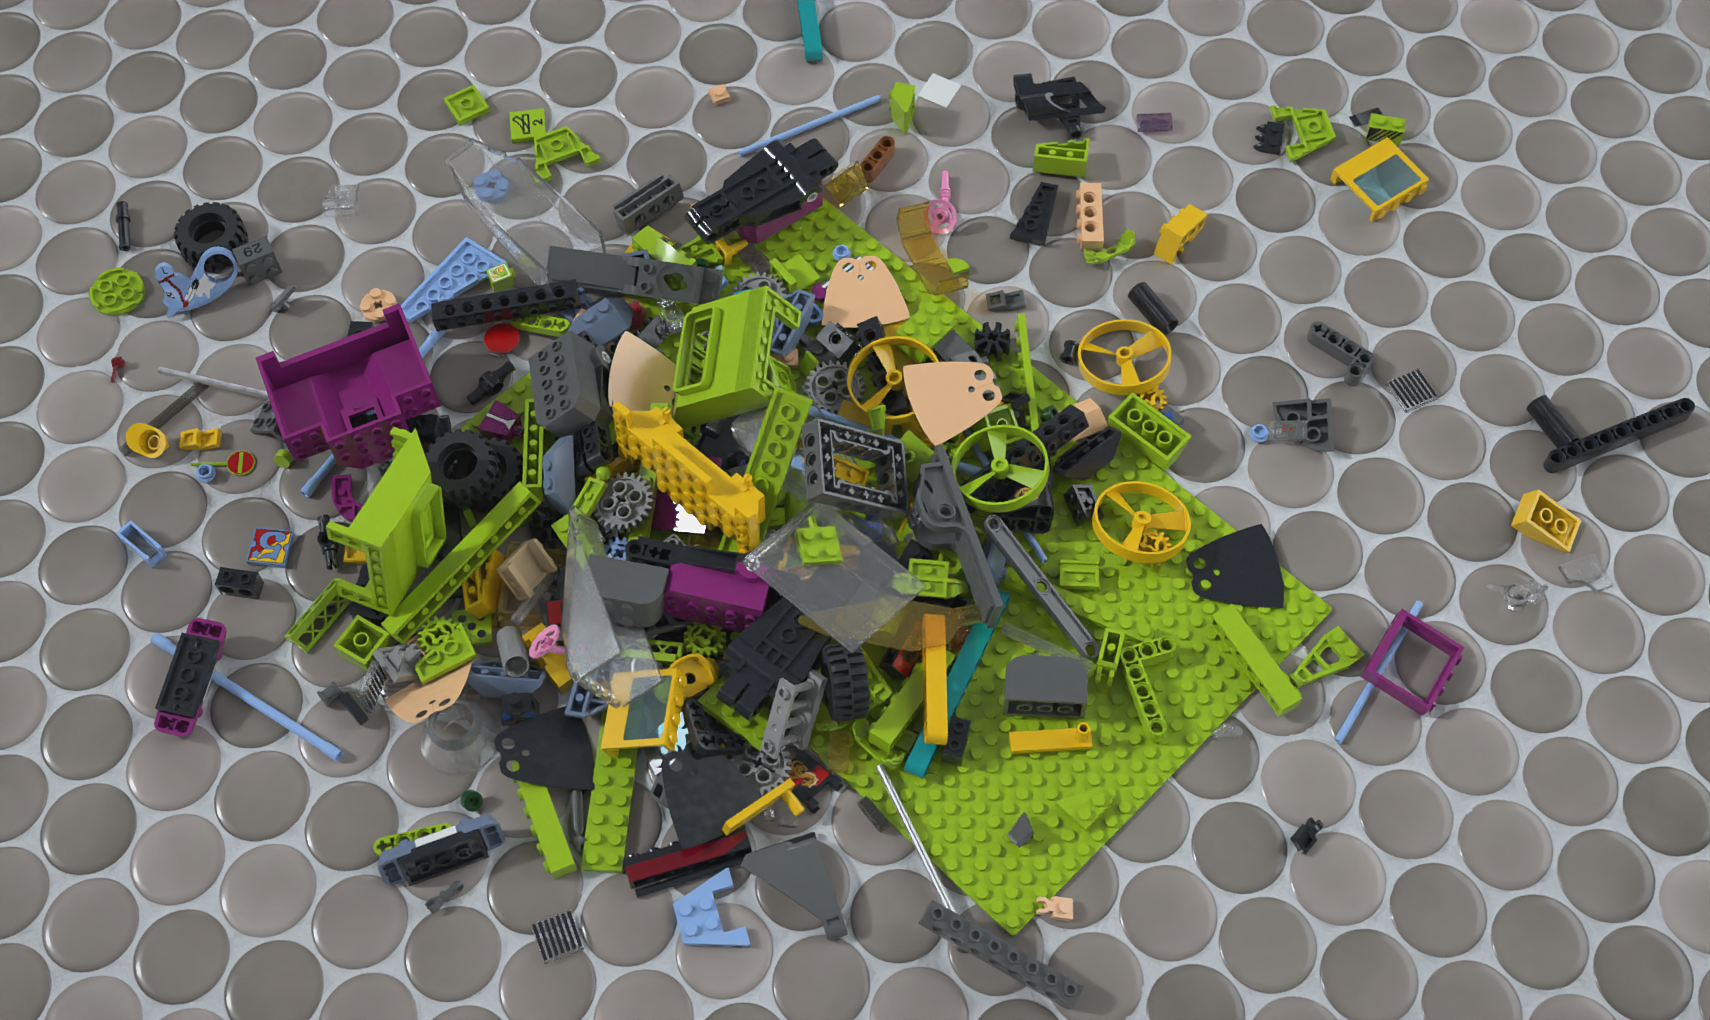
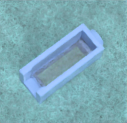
M131 520L116 533L122 543L128 546L152 568L167 556L162 546Z

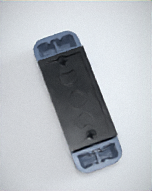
M490 814L474 819L466 817L461 819L458 825L413 841L409 839L399 842V846L383 851L379 857L378 870L386 884L394 885L407 881L410 887L489 858L488 850L501 846L505 842V836L499 822Z

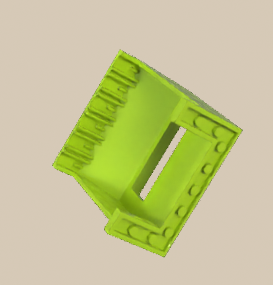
M764 285L761 288L758 287L693 307L692 311L685 315L673 382V391L676 392L672 416V419L683 428V436L685 438H694V434L691 433L693 426L769 406L776 386L766 379L774 318H778L792 330H796L800 327L801 311L768 286ZM709 331L708 339L700 333ZM708 343V344H707V350H706V352H705V351H704V344ZM703 359H705L704 368L701 367Z
M392 428L390 435L394 438L391 442L392 447L395 448L393 453L394 460L349 528L332 521L326 526L328 539L362 551L366 555L369 582L364 588L340 579L337 584L339 596L390 616L393 615L401 600L404 599L423 567H430L446 540L441 487L432 484L431 472L416 428L412 433L404 429Z

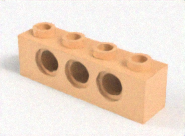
M1080 183L1079 190H1076V201H1079V204L1076 205V215H1079L1077 230H1080V233L1077 234V244H1080L1081 251H1084L1083 249L1086 248L1090 251L1100 252L1103 249L1104 243L1101 183Z

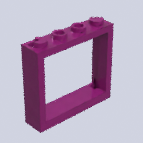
M1401 609L1393 618L1360 677L1423 716L1428 711L1432 712L1433 708L1437 705L1435 699L1443 694L1446 689L1444 683L1446 680L1449 681L1455 673L1452 669L1461 662V653L1464 647L1406 610ZM1401 626L1449 655L1424 702L1375 671Z

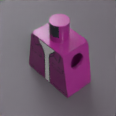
M495 400L478 427L479 433L484 438H488V440L495 437L499 438L500 441L504 439L511 443L514 436L521 439L524 438V427L521 426L520 415Z

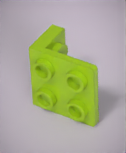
M797 254L785 263L779 262L776 258L769 261L770 274H773L774 278L778 277L780 282H783L788 294L793 293L797 289L804 290L820 280L818 273L800 254Z

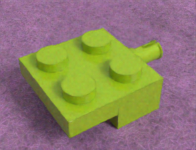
M810 516L807 518L809 528H796L793 539L796 552L800 554L803 567L842 564L843 557L835 526H817L816 517Z

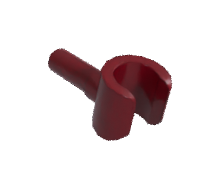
M115 357L111 360L113 367L111 382L113 383L116 381L118 368L125 367V361L122 357Z

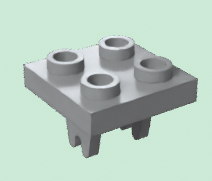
M416 643L411 644L409 647L404 644L379 648L374 651L373 656L394 683L420 679L414 667L419 662L418 659L421 654V649H416Z

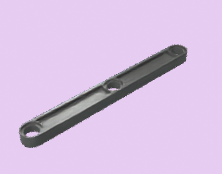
M990 515L983 522L984 531L1080 656L1087 661L1095 659L1100 653V648L1001 518L996 515ZM994 521L997 524V529L990 528L988 522ZM1037 583L1045 586V592L1037 589ZM1086 646L1093 648L1094 655L1087 654Z

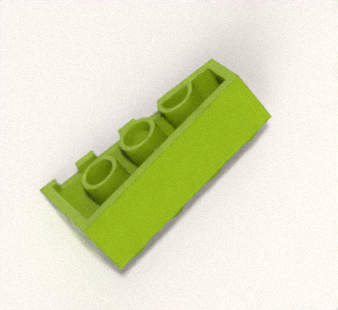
M648 225L632 237V249L634 252L647 249L649 259L697 266L694 258L688 259L686 257L687 254L683 250L678 252L672 242L666 243L664 237ZM671 273L664 276L673 288L678 290L687 288V283L681 274Z

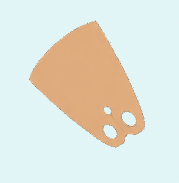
M865 256L859 260L843 258L837 262L826 291L822 318L823 326H826L831 321L835 325L838 322L844 328H856L858 323L878 316L882 325L910 318L900 289L880 258L877 256ZM868 261H873L876 263V268L874 270H867L865 264ZM846 263H851L854 269L851 272H845L842 267ZM863 275L864 279L859 280L858 276Z
M625 331L616 347L611 364L608 384L609 406L612 407L613 400V404L619 401L630 411H650L651 403H669L671 405V416H673L674 406L672 400L676 397V392L673 391L676 365L662 353L633 334ZM664 386H669L670 391H666Z
M934 362L903 366L904 381L910 403L922 429L935 446L974 425L991 412L1002 400L999 387L993 383V372L986 364L976 362ZM977 370L985 371L986 378L979 381L975 378L974 374ZM972 386L975 388V391L969 392L968 388ZM984 391H993L995 398L991 401H986L983 398Z
M472 660L425 685L419 679L385 699V702L394 714L409 723H417L429 717L432 713L451 706L458 699L467 681ZM451 699L448 704L439 706L443 700ZM427 710L424 716L416 718L418 713Z

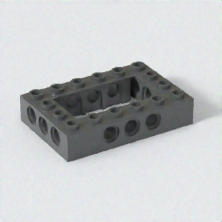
M820 418L802 425L806 497L808 501L891 521L910 514L903 441ZM833 452L875 463L877 490L874 487L860 486L859 483H848L843 479L835 481L834 471L836 467L834 466Z

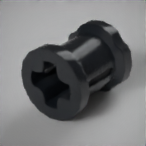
M1073 340L1065 341L1064 351L1060 354L1059 359L1065 364H1074L1079 344Z

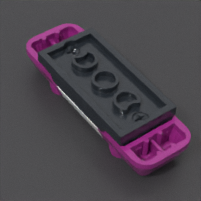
M196 618L189 623L186 633H181L155 707L158 710L154 721L157 731L178 737H186L193 733L198 718L203 714L202 705L217 662L222 658V648L227 635V629L224 624L208 619Z

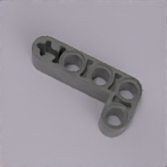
M1313 322L1307 335L1308 342L1348 366L1344 376V381L1347 385H1359L1370 371L1374 361L1373 353L1322 322Z

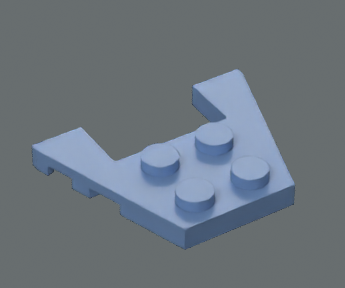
M725 868L673 903L684 946L721 945L724 947H751L745 926L723 932L713 894L734 888L729 868Z

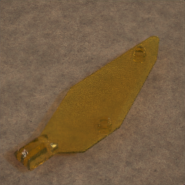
M891 597L801 615L798 622L826 636L912 652L949 644L960 627L979 624L982 622V618L979 616L980 613L976 609V604L947 608Z

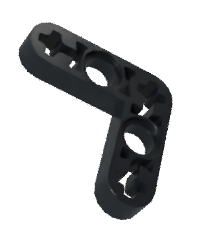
M689 699L683 705L682 714L693 748L697 753L701 755H740L748 748L749 742L742 734H711L703 707L699 701ZM694 723L700 725L702 730L696 729ZM717 741H721L725 748L720 747Z

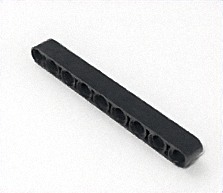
M1681 398L1550 451L1543 463V467L1547 472L1554 474L1688 420L1694 411L1695 403L1689 398Z

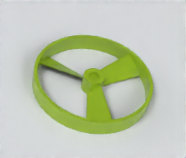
M1013 425L990 426L973 433L960 444L953 456L951 465L955 478L962 456L979 441L989 438L994 460L991 462L992 472L960 487L958 484L964 501L974 508L998 513L1021 508L1033 501L1042 492L1048 481L1050 468L1045 446L1035 434L1024 428ZM1007 435L1022 437L1035 444L1045 458L1044 471L1008 464V461L1005 459ZM992 476L997 479L1007 477L1031 488L1030 491L1021 497L1005 502H985L970 496L972 492Z

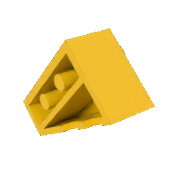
M497 549L462 584L465 609L478 619L496 611L501 576L496 569L504 562V555Z
M540 623L522 636L528 653L535 638L545 629L543 623ZM547 652L545 655L533 659L541 670L547 671L546 676L561 695L573 687L578 667L575 663L571 664L568 655Z

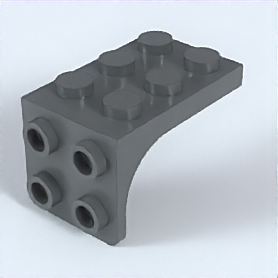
M704 711L711 734H722L715 725V718ZM682 712L675 751H682L685 745L691 742ZM694 723L696 729L702 730L700 725ZM664 724L643 739L660 738ZM717 741L718 745L721 746L722 742ZM663 746L643 747L654 774L659 776L662 773V759L670 751ZM694 748L692 749L691 754L696 752Z

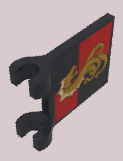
M802 750L791 760L792 765L789 767L792 768V773L787 774L795 783L792 793L813 814H816L820 807L813 797L828 783L838 792L843 787L841 784L842 780L830 773L807 752Z

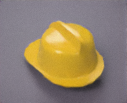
M136 423L130 426L126 432V442L129 448L146 457L157 458L170 447L166 435L150 425Z

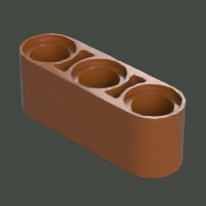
M890 136L882 137L861 162L860 178L863 182H873L895 155L894 138Z

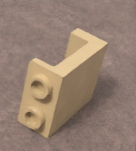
M537 539L524 541L496 571L519 601L531 598L535 594L533 589L547 574L555 572L558 568L554 564L553 559L543 549L542 544Z

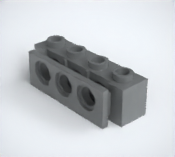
M662 174L654 177L613 205L615 210L613 214L618 227L624 233L630 235L684 199L681 185L670 174L665 178Z

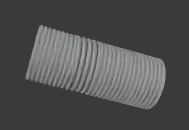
M505 626L496 635L503 670L508 676L520 677L529 669V660L522 633L515 626Z

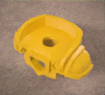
M699 653L683 656L673 662L668 668H677L685 675L691 673L695 676V682L687 684L685 687L684 701L694 699L707 688H711L715 685L720 675V669L715 659L705 658ZM672 676L661 677V680L654 689L657 699L666 705L668 703Z

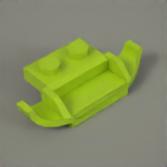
M910 558L908 575H893L888 579L887 587H891L905 596L943 598L946 600L954 598L959 594H966L967 592L966 582L948 578L949 562Z

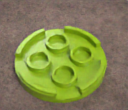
M113 268L101 273L89 289V299L94 308L108 316H119L129 313L142 302L145 295V284L137 272L124 268Z

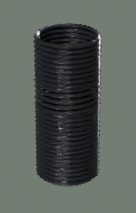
M1146 282L1138 283L1129 291L1128 298L1153 327L1157 328L1164 335L1171 333L1177 327L1179 320Z
M1547 395L1537 397L1527 406L1526 410L1556 448L1580 439L1579 435L1573 430L1563 415L1560 414Z

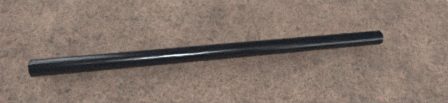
M811 832L783 842L790 841L794 844L812 837L817 838L815 832ZM746 854L636 889V896L639 898L724 870L725 868L740 865Z

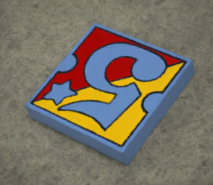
M256 527L246 560L247 564L286 568L295 533L289 530Z

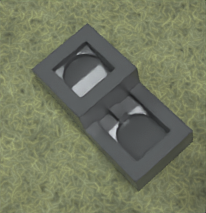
M1003 290L986 294L988 311H1014L1026 308L1023 290L1004 293Z

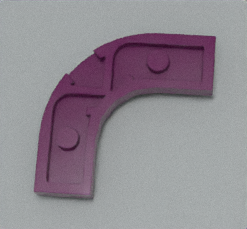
M351 474L332 476L333 503L339 514L352 523L363 507L362 504L356 502L353 498Z

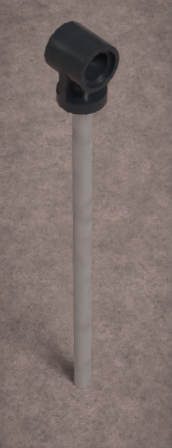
M165 367L158 368V374L269 399L267 391Z
M878 765L876 769L943 906L956 913L884 765ZM954 945L957 951L961 953H968L960 947Z

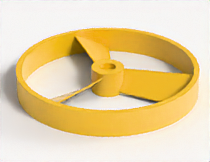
M1130 319L1112 320L1094 327L1083 337L1078 348V367L1084 379L1100 391L1114 395H1130L1132 392L1140 394L1158 386L1168 375L1171 367V346L1165 335L1152 325ZM1129 330L1145 334L1131 346L1118 348L1116 353L1090 343L1098 336L1112 331ZM1163 346L1168 356L1166 365L1154 377L1140 382L1132 364L1133 359ZM1083 351L1116 355V363L1121 367L1122 384L1101 380L1090 373L1082 362L1081 356Z
M890 336L873 341L859 351L853 359L847 375L848 390L856 409L869 419L867 409L878 406L890 390L897 391L901 388H906L904 375L899 370H896L891 349L892 345H905L916 348L928 355L933 362H939L928 346L910 337ZM875 351L887 372V385L861 405L852 393L853 375L861 361ZM914 411L900 416H885V425L905 424L917 420Z
M1129 481L1115 484L1102 492L1094 507L1092 525L1099 541L1114 554L1134 562L1157 563L1174 557L1184 548L1190 532L1191 520L1184 504L1168 490L1147 482ZM1129 492L1148 494L1163 500L1175 511L1151 515L1145 511H1137L1135 513L1120 494ZM1108 498L1114 500L1134 516L1131 524L1133 529L1122 545L1113 540L1104 531L1098 519L1097 510ZM1148 528L1185 531L1184 538L1177 545L1167 550L1158 552L1138 551L1142 533L1146 532Z

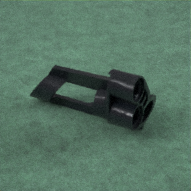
M1031 73L1013 76L1016 107L1023 108L1029 121L1100 114L1106 110V107L1093 96L1091 91L1082 82L1034 84ZM1076 94L1087 107L1065 109L1053 103V96Z

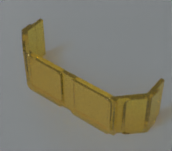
M929 201L899 208L896 221L900 233V241L911 263L917 270V274L929 294L938 296L968 288L969 273L954 276L931 234L928 219Z

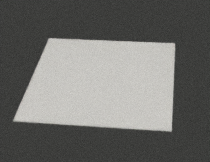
M933 73L918 96L947 108L961 85Z

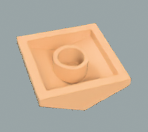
M1091 398L1073 405L1084 412L1089 424L1088 428L1073 438L1075 443L1097 431L1104 430L1108 426L1101 408Z

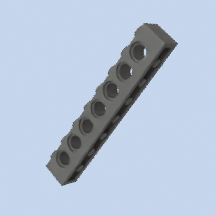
M934 900L927 905L918 922L921 926L1067 1010L1075 1006L1084 987Z

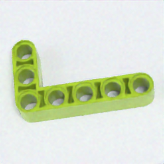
M1163 636L1123 648L1118 662L1146 737L1154 743L1162 741L1167 726L1144 667L1167 661L1173 657L1176 642L1169 636ZM1162 646H1166V647H1168L1170 650H1167V651H1166V650L1162 649ZM1143 652H1149L1151 655L1146 656ZM1124 657H1130L1132 661H1126ZM1132 674L1138 675L1139 678H1138V679H1134V678L1131 677V675H1132ZM1138 692H1143L1147 696L1142 697L1138 695ZM1145 710H1151L1154 714L1149 715L1145 713ZM1152 728H1158L1161 732L1155 733L1152 731Z

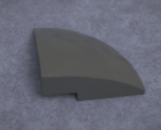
M1308 398L1272 402L1274 414L1278 422L1300 421V438H1291L1293 441L1311 450L1334 452L1333 413L1330 398L1318 400ZM1279 423L1280 426L1281 424H1288V426H1283L1287 427V436L1290 433L1289 437H1299V423Z

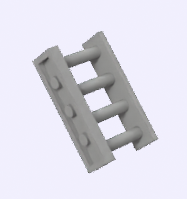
M814 669L809 671L804 683L793 685L784 678L779 680L760 750L773 759L778 758L780 747L792 743L801 750L808 747L827 682V678ZM801 692L799 700L794 701L796 693ZM796 710L794 718L789 719L790 712ZM791 727L789 735L784 736L785 730Z

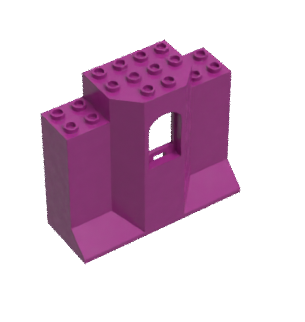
M400 303L382 310L387 322L280 363L274 351L255 357L282 438L295 463L329 449L338 465L364 469L394 457L393 453L395 452V448L391 444L394 439L390 435L392 428L404 429L410 433L406 423L407 419L441 406ZM375 409L378 417L377 420L353 429L350 418Z

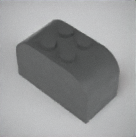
M590 554L582 578L584 609L589 616L605 622L635 627L652 626L661 619L664 611V590L669 569Z
M1034 653L1017 656L1009 662L1006 668L1003 688V715L1084 719L1087 707V671L1080 661L1072 657H1062L1059 654L1042 656L1041 654Z

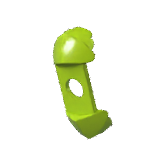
M1128 229L1125 230V233L1116 239V245L1098 253L1086 248L1083 249L1086 262L1091 265L1103 264L1109 259L1128 252L1136 244L1135 232ZM1110 251H1116L1115 253L1107 254Z
M866 718L854 720L851 723L850 732L856 743L860 744L879 763L887 767L899 768L906 752L899 751L898 749H894L890 753L885 752L881 748L878 751L873 750L869 745L873 743L868 741L869 721Z

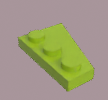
M462 623L456 626L457 629L450 636L447 635L443 638V642L436 649L429 651L414 665L423 685L478 657Z

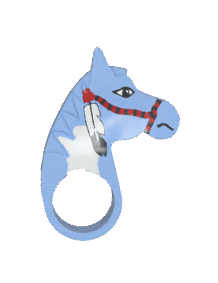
M212 247L202 254L191 277L174 272L172 266L165 262L156 266L155 278L164 290L163 303L168 307L167 318L173 316L177 311L192 310L208 304L227 291L238 272L237 260L230 250L224 247ZM214 254H222L229 257L233 262L232 272L228 276L217 278L216 280L211 276L208 277L204 269V263L207 258Z

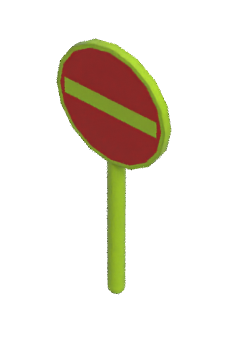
M241 450L232 453L228 457L227 462L190 463V466H200L202 464L227 466L230 473L242 476L253 470L255 458L250 452Z

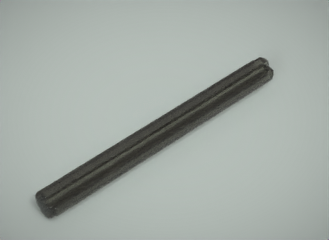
M194 384L147 425L160 429L205 391L209 385ZM127 442L119 447V451L124 456H128L133 451L129 448Z

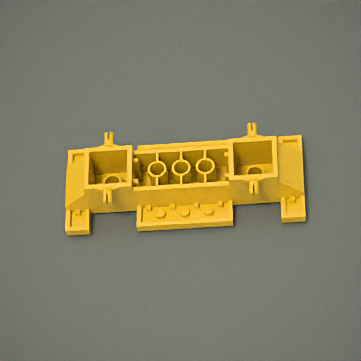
M619 401L612 405L615 421L614 428L617 435L616 441L620 457L624 460L627 459L631 464L639 459L645 468L651 469L656 474L657 487L661 492H666L674 503H679L687 514H692L697 519L700 525L706 526L709 530L719 526L727 537H732L737 542L738 553L757 552L760 542V523L766 519L765 495L753 485L752 475L745 474L743 478L736 473L730 477L684 439L683 428L672 419L669 407H664L662 411L658 407L651 411H630Z

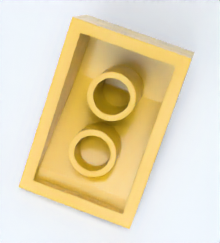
M1538 489L1523 494L1511 526L1526 537L1568 553L1571 550L1582 520Z

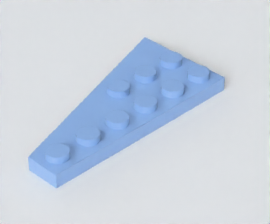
M466 237L401 304L407 321L412 323L431 312V303L452 300L488 279L486 270L506 261Z

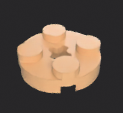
M373 288L370 293L363 297L360 309L367 321L379 324V321H386L382 310L396 305L397 301L391 292ZM382 304V308L378 307L376 309V305Z

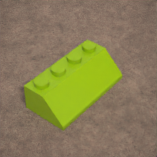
M1133 392L1108 416L1107 425L1120 430L1122 433L1121 439L1164 471L1178 459L1192 437Z

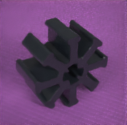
M989 322L983 323L982 331H979V329L975 331L974 351L977 354L983 352V356H986L988 360L990 354L993 353L996 357V362L1001 361L1003 352L1006 355L1010 352V330L1006 329V331L1001 332L1002 323L996 322L994 330L990 329Z
M544 507L545 518L534 512L532 515L534 524L529 523V530L532 538L537 539L541 544L547 541L549 550H553L556 548L553 539H558L562 544L563 542L551 525L564 517V515L557 511L552 516L550 507Z

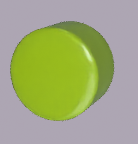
M280 449L274 457V462L282 468H288L293 461L290 452L285 449Z

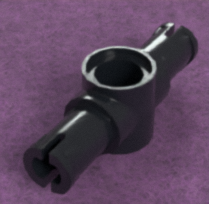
M507 361L497 371H486L479 378L478 387L466 396L469 402L475 405L485 395H496L503 388L504 379L516 370L514 365Z
M323 515L324 520L322 516H318L317 521L320 531L317 541L321 547L322 554L325 556L326 568L333 570V564L334 568L337 569L339 568L336 553L338 552L339 544L328 539L326 526L330 522V516Z

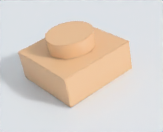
M724 84L708 89V94L714 106L731 101Z

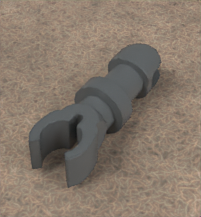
M461 881L453 882L450 885L451 887L446 891L442 890L439 896L429 899L425 903L427 909L432 914L436 913L445 901L449 902L450 897L462 891L463 884Z

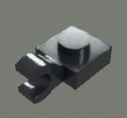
M1310 817L1306 821V825L1302 824L1290 838L1299 853L1305 855L1316 843L1317 838L1315 835L1324 827L1321 820L1318 819L1315 822Z

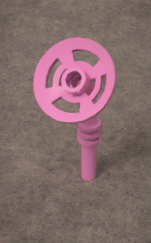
M948 171L942 172L940 199L930 201L923 210L924 224L930 231L936 234L950 232L957 222L956 210L949 202L951 189L949 188ZM941 203V207L933 208L932 205ZM948 208H950L952 211L953 219L951 218V212ZM928 213H931L930 216L933 224L929 220ZM948 223L950 225L947 228H938L939 224Z
M557 625L545 628L535 638L529 649V655L533 659H537L547 652L574 656L568 647L556 646V641L560 634V628ZM576 645L579 651L583 653L585 645Z

